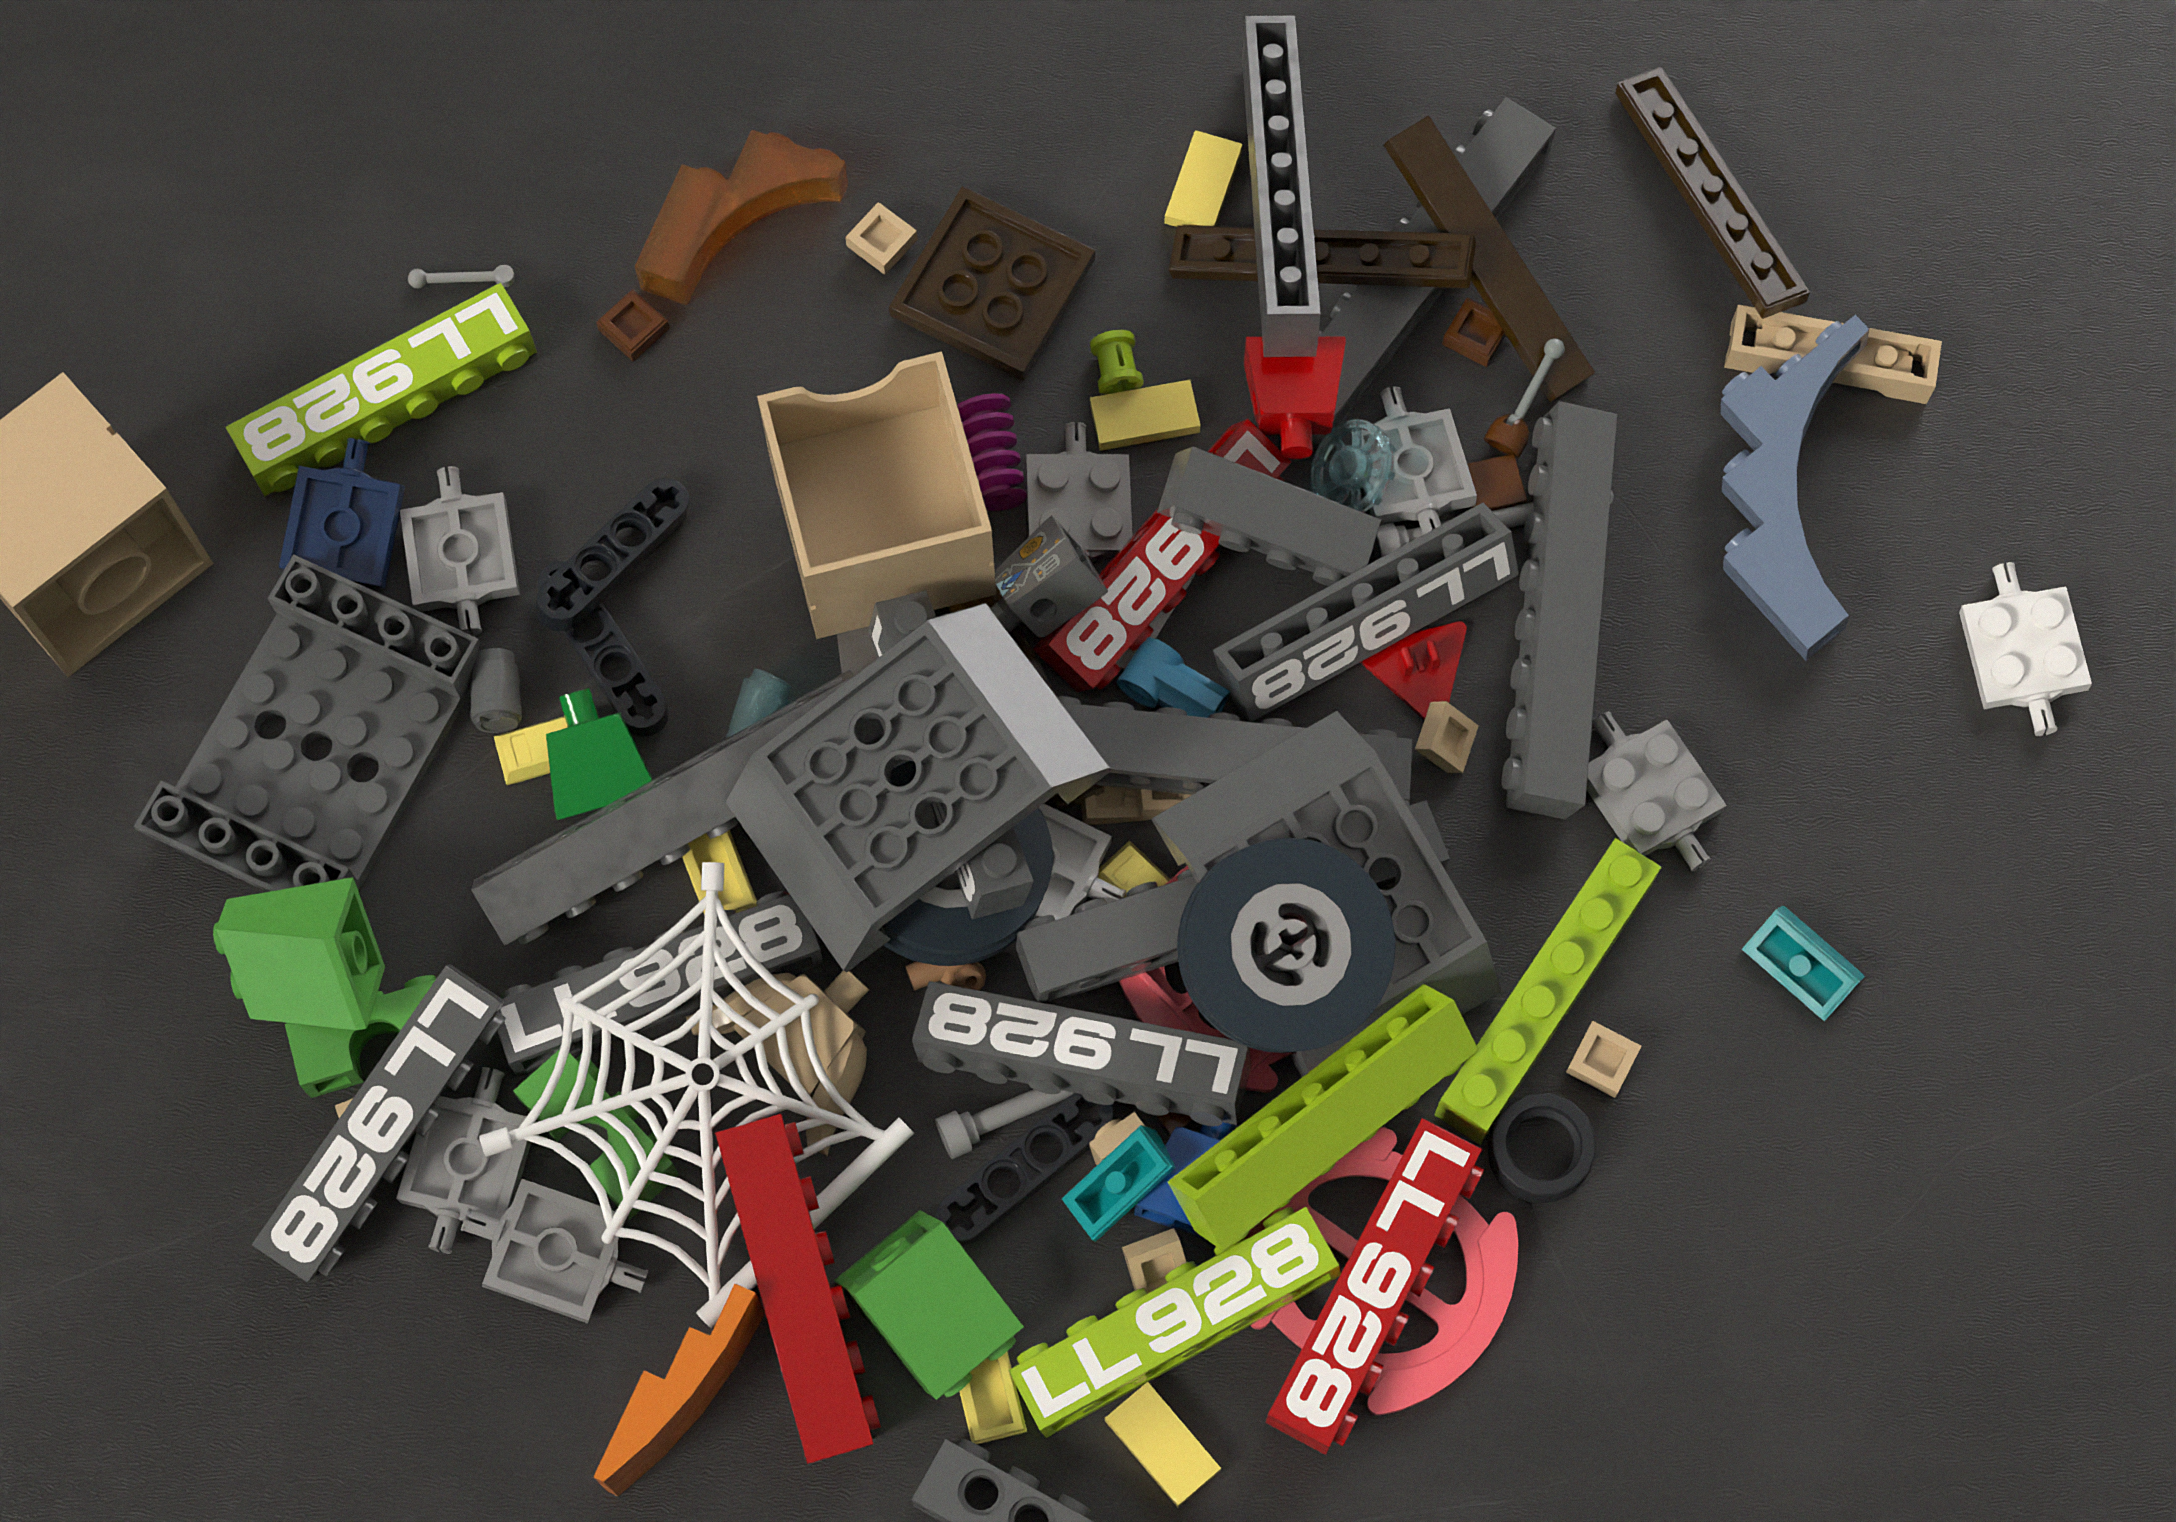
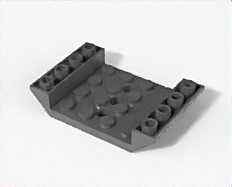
M293 554L267 598L276 612L272 623L177 785L174 787L160 780L133 827L137 831L267 892L351 877L354 878L359 890L464 706L480 640ZM270 717H282L286 720V728L279 737L275 739L260 737L259 730L265 720ZM317 738L331 740L332 750L326 758L312 761L305 757L306 748L311 741ZM366 759L378 762V772L370 781L356 782L352 779V769L358 762Z
M982 604L927 620L751 755L726 800V804L843 971L847 973L890 940V937L882 928L883 925L1058 793L1069 804L1112 770L988 605ZM873 719L884 720L886 731L881 740L871 745L861 743L860 733L863 726ZM906 760L915 762L916 774L914 779L905 786H893L890 781V775L895 765ZM932 803H944L947 807L945 821L935 829L923 828L921 825L923 810Z
M1338 711L1151 819L1178 866L1186 863L1197 883L1213 866L1230 854L1253 844L1278 838H1299L1323 843L1346 854L1368 874L1372 863L1377 859L1386 860L1394 866L1396 870L1394 885L1389 890H1380L1393 920L1396 946L1394 967L1387 990L1374 1012L1349 1035L1324 1047L1289 1054L1301 1077L1309 1073L1422 984L1453 999L1461 1015L1501 992L1485 937L1377 753ZM1280 906L1278 910L1280 917L1284 914H1292L1307 925L1304 928L1302 938L1311 935L1315 936L1316 951L1312 960L1314 965L1317 966L1321 956V937L1315 924L1303 912L1288 906ZM1255 925L1250 942L1251 955L1258 970L1270 981L1283 986H1292L1294 977L1290 972H1276L1265 966L1274 958L1292 955L1290 950L1292 945L1282 942L1270 954L1258 957L1256 942L1260 929Z

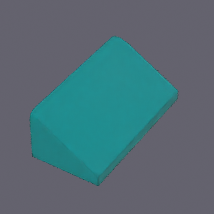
M1785 906L1776 909L1742 948L1747 955L1823 1021L1834 1012L1865 977L1855 966Z
M1140 1125L1072 1188L1062 1200L1092 1241H1097L1176 1167L1156 1130Z

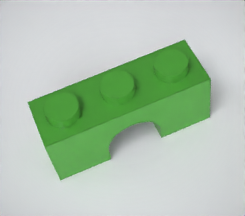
M425 975L411 979L404 984V989L388 994L378 991L367 1029L348 1030L286 1023L285 1028L299 1085L311 1098L364 1083L360 1068V1054L365 1044L379 1034L394 1033L398 1035L437 979L436 976Z
M560 1049L513 1090L519 1101L529 1112L540 1099L551 1077ZM568 1053L563 1073L548 1104L537 1118L538 1122L562 1114L576 1083L582 1053L576 1058ZM591 1060L585 1085L575 1109L592 1104L599 1069ZM604 1091L603 1100L612 1098ZM618 1091L612 1097L621 1095V1092ZM631 1105L609 1111V1113L614 1115L632 1131L644 1149L646 1157H648L657 1139L653 1132L647 1136L634 1122L640 1116L639 1112ZM597 1116L578 1121L577 1123L597 1124L607 1130V1142L612 1145L624 1164L629 1185L631 1186L641 1167L636 1154L624 1136L608 1122ZM563 1126L548 1131V1133L558 1142L571 1129ZM603 1152L589 1167L604 1187L607 1196L619 1207L623 1200L618 1174L606 1153ZM664 1153L654 1171L674 1177L679 1175L674 1164L670 1161L674 1156ZM648 1180L638 1200L650 1202L667 1184ZM632 1208L627 1218L630 1220L640 1209Z

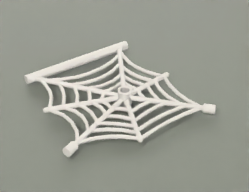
M702 862L701 890L706 891V896L642 953L570 998L564 997L561 1000V1006L565 1009L562 1044L557 1061L540 1099L520 1127L511 1131L504 1127L480 1135L479 1138L486 1157L512 1149V1143L525 1139L553 1149L578 1167L599 1199L606 1224L602 1241L610 1244L615 1237L631 1238L654 1244L674 1254L708 1287L709 1301L696 1313L712 1329L723 1310L734 1284L752 1290L757 1285L750 1260L721 1288L720 1268L731 1240L741 1225L738 1213H736L718 1246L717 1210L730 1190L728 1177H726L717 1194L715 1191L714 1170L722 1156L719 1146L713 1154L712 1129L732 1110L757 1099L772 1105L750 1114L737 1126L789 1110L812 1118L796 1123L798 1132L824 1124L847 1130L825 1137L804 1148L803 1155L794 1157L796 1164L830 1145L855 1137L864 1136L875 1140L817 1196L820 1209L809 1212L814 1229L902 1146L914 1132L900 1118L895 1120L885 1131L874 1127L839 1094L819 1059L812 1033L809 1009L818 1004L819 997L816 994H810L805 998L777 980L751 954L732 927L718 897V891H723L725 863ZM705 910L704 931L670 963L633 990L597 1011L581 1004L582 1001L611 985L647 961L679 935ZM717 916L726 934L745 961L772 988L796 1003L794 1006L779 1014L755 998L737 979L716 943ZM703 944L702 977L687 990L662 1007L626 1026L606 1017L608 1014L644 994L676 970ZM715 961L730 985L749 1005L771 1019L770 1022L758 1028L735 1012L713 990ZM701 989L700 1009L679 1029L654 1041L635 1032L667 1015ZM713 1003L732 1021L751 1033V1035L736 1045L725 1039L712 1025ZM575 1014L583 1018V1050L576 1083L562 1114L534 1123L548 1104L563 1073L571 1046ZM800 1015L807 1052L817 1077L831 1099L850 1118L818 1108L799 1081L789 1056L785 1026ZM699 1022L697 1059L690 1061L663 1047L683 1037ZM593 1023L602 1028L601 1060L592 1104L575 1109L585 1085L591 1058ZM775 1032L780 1058L791 1086L803 1102L783 1096L768 1069L763 1041ZM612 1033L624 1040L626 1070L621 1095L603 1100L610 1066ZM711 1038L717 1045L726 1050L714 1060L710 1059ZM635 1045L653 1055L655 1071L649 1086L631 1091L635 1073ZM755 1047L759 1070L770 1091L756 1085L744 1060L743 1054ZM735 1060L745 1082L720 1074V1070ZM664 1061L686 1072L685 1074L662 1081ZM706 1063L712 1067L714 1077L709 1084L700 1085L694 1081L692 1071L697 1064ZM689 1085L674 1111L671 1103L661 1094ZM715 1085L743 1094V1096L726 1103L711 1117L710 1089ZM698 1096L699 1121L684 1120ZM652 1098L663 1108L668 1120L664 1130H662L655 1114L641 1102L642 1100ZM631 1105L647 1119L657 1139L648 1157H646L644 1149L632 1131L614 1115L609 1113V1111ZM597 1116L608 1122L624 1136L636 1154L641 1167L631 1186L629 1185L625 1166L612 1145L593 1130L577 1123L578 1121ZM564 1126L585 1135L606 1153L617 1171L623 1200L614 1216L612 1215L606 1191L589 1165L562 1144L539 1134ZM689 1128L700 1131L701 1157L690 1151L669 1145L678 1129ZM666 1153L682 1158L701 1167L703 1191L680 1178L655 1172L654 1170L663 1154ZM648 1180L678 1187L703 1201L705 1228L695 1220L673 1209L638 1200ZM631 1209H640L673 1219L706 1241L708 1273L679 1246L654 1234L635 1229L621 1228Z

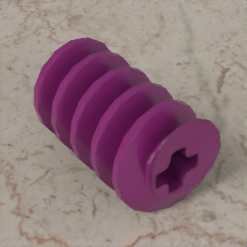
M1004 394L979 395L957 405L986 511H1001L1015 508L1027 498L1025 490L1015 488L1022 484L1024 476L1023 472L1012 469L1018 466L1021 458L1018 452L1009 450L1015 447L1018 441L1016 434L1007 432V430L1013 427L1014 419L1012 415L1003 413L1011 407L1010 398Z

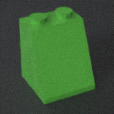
M353 877L226 900L220 919L214 924V942L217 951L221 955L225 954L231 968L233 993L237 999H243L250 1019L348 1030L367 1029L385 965Z
M921 1210L834 1280L838 1286H842L843 1293L924 1391L936 1400L943 1394L946 1397H950L962 1390L973 1377L970 1372L986 1358L989 1361H993L1005 1354L1016 1342L1014 1335L1024 1327L945 1224Z

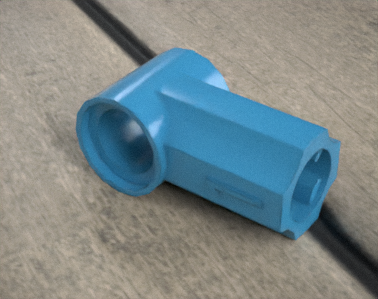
M1147 637L1143 644L1140 645L1116 681L1118 687L1128 697L1144 706L1154 708L1159 705L1162 708H1178L1186 711L1187 716L1208 718L1211 714L1222 713L1230 695V691L1186 666L1183 658L1173 648L1151 637Z

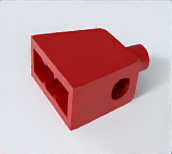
M1318 336L1316 357H1264L1262 337H1246L1244 368L1256 425L1264 435H1281L1282 456L1289 459L1307 458L1313 453L1312 435H1326L1332 432L1346 344L1345 336Z

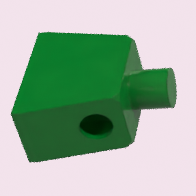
M590 688L559 696L568 728L546 734L554 810L557 820L605 807L653 780L621 713L598 718Z

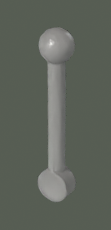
M500 265L494 271L425 273L422 269L417 268L413 269L408 275V283L417 289L423 288L427 283L495 281L497 284L501 282L503 287H508L515 280L513 269L508 265Z

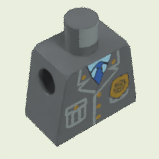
M1051 515L995 570V583L1003 598L990 609L1008 633L1024 622L1037 637L1042 638L1100 599L1108 590L1084 549Z

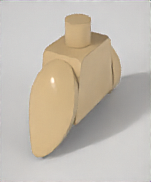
M842 971L825 990L805 974L798 977L790 973L772 974L777 980L804 998L810 994H816L819 997L818 1004L809 1009L817 1054L827 1076L839 1094L850 1104L863 1078L866 1068L867 1048L862 1040L866 1031L848 1012L869 989L851 971L847 973ZM763 978L745 985V988L755 998L779 1014H782L796 1004L772 988ZM737 991L723 999L735 1012L758 1028L771 1021V1019L749 1005ZM715 1004L712 1006V1025L720 1034L736 1031L744 1039L751 1035V1033L732 1021ZM694 1014L685 1016L686 1020H688ZM800 1015L785 1026L789 1056L799 1081L818 1108L843 1116L845 1112L831 1099L814 1070L807 1052ZM699 1022L691 1029L693 1035L699 1036ZM775 1032L763 1041L766 1059L790 1083L780 1058ZM824 1124L807 1129V1145L810 1146L825 1137L834 1135L837 1127ZM830 1146L819 1151V1153L828 1156Z

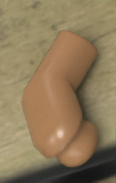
M916 961L905 966L914 991L928 986L929 981H941L947 985L978 991L985 985V969L979 962L957 966H937Z

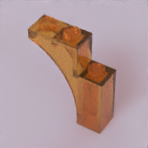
M751 130L729 180L713 169L707 167L695 169L682 164L635 265L641 290L688 305L695 287L713 258L741 231L756 221L789 207L823 201L841 202L848 187L845 161L829 150L823 148L811 150L794 144L789 138L779 133L771 132L764 134Z

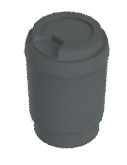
M490 648L478 651L472 669L470 714L473 724L482 732H509L517 728L518 723L522 719L519 668L516 664V655L507 649Z

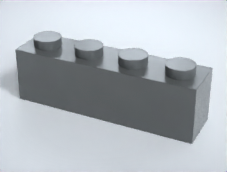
M1194 446L1175 454L1157 513L1173 518L1171 525L1177 529L1193 534H1201L1202 530L1220 536L1219 544L1226 548L1240 552H1248L1250 548L1267 555L1266 562L1287 570H1295L1298 566L1314 573L1312 579L1326 586H1331L1368 565L1381 522L1378 518Z

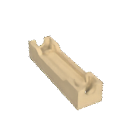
M1738 305L1731 322L1729 334L1731 339L1724 368L1753 373L1762 366L1768 374L1776 373L1792 356L1800 354L1803 358L1818 346L1815 342L1817 337L1834 322L1783 312L1762 319L1755 307ZM1869 328L1867 346L1837 375L1833 383L1877 390L1886 397L1927 404L1936 387L1942 341ZM1745 330L1755 332L1753 347L1742 345ZM1913 360L1921 362L1924 370L1923 378L1914 376L1911 373Z

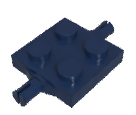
M348 438L343 468L320 470L299 466L279 568L284 570L294 554L357 584L385 589L405 487L397 483L375 480L364 473L370 442Z

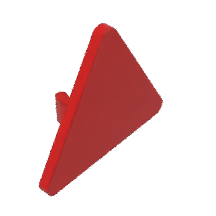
M1458 621L1412 633L1360 663L1425 721L1431 702L1447 701L1449 703L1467 626L1465 623Z

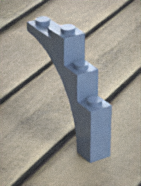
M1856 314L1843 325L1840 321H1836L1828 326L1817 337L1815 342L1818 346L1803 358L1800 354H1796L1788 359L1776 372L1777 380H1774L1760 366L1751 375H1748L1746 372L1740 373L1722 391L1724 397L1721 399L1720 414L1754 450L1751 454L1748 450H1743L1724 467L1723 471L1726 475L1722 477V492L1756 529L1753 533L1749 528L1742 530L1725 546L1727 554L1724 556L1723 570L1805 661L1845 630L1849 617L1824 583L1807 547L1798 511L1797 467L1801 444L1817 405L1837 375L1867 346L1869 328Z

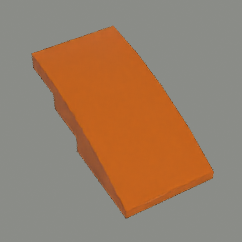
M734 1284L711 1335L689 1327L665 1379L643 1371L594 1475V1478L609 1493L620 1496L659 1462L704 1413L737 1366L765 1314V1310L755 1292Z

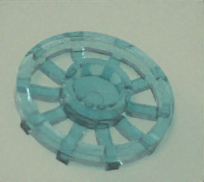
M1349 420L1333 428L1332 432L1327 434L1319 444L1312 461L1310 480L1313 493L1329 499L1327 493L1341 486V490L1334 502L1343 505L1351 490V505L1347 507L1364 513L1374 505H1379L1382 502L1381 497L1385 493L1390 480H1393L1395 476L1393 467L1396 449L1383 429L1364 420ZM1362 430L1371 432L1365 446L1361 449ZM1352 432V446H1345L1341 438ZM1378 441L1380 450L1370 455V452L1374 449ZM1335 446L1337 451L1331 461H1326L1328 454ZM1381 461V468L1374 469L1373 464ZM1324 469L1329 470L1332 479L1326 484L1323 481ZM1371 476L1377 478L1374 486L1369 482ZM1363 487L1367 495L1361 500L1360 488Z

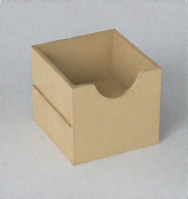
M942 352L899 362L884 379L854 392L822 395L810 392L804 387H793L757 396L771 466L816 639L868 627L875 603L927 590L932 607L936 610L996 595L992 529Z
M62 372L0 420V599L65 675L69 677L214 563L167 488L121 436L114 432L105 418Z

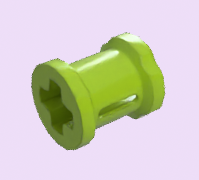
M1127 330L1107 331L1097 335L1090 341V350L1094 356H1097L1101 378L1098 380L1100 393L1106 395L1140 389L1143 385L1142 373L1137 371L1132 352L1135 346V337L1132 332Z

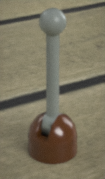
M1554 338L1546 342L1544 346L1545 356L1515 413L1497 417L1490 425L1483 439L1493 448L1507 455L1514 454L1515 458H1520L1529 438L1528 426L1523 418L1553 361L1564 354L1565 347L1561 340Z

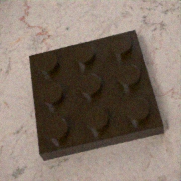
M962 186L891 302L889 313L891 317L1024 381L1094 263L1095 250Z

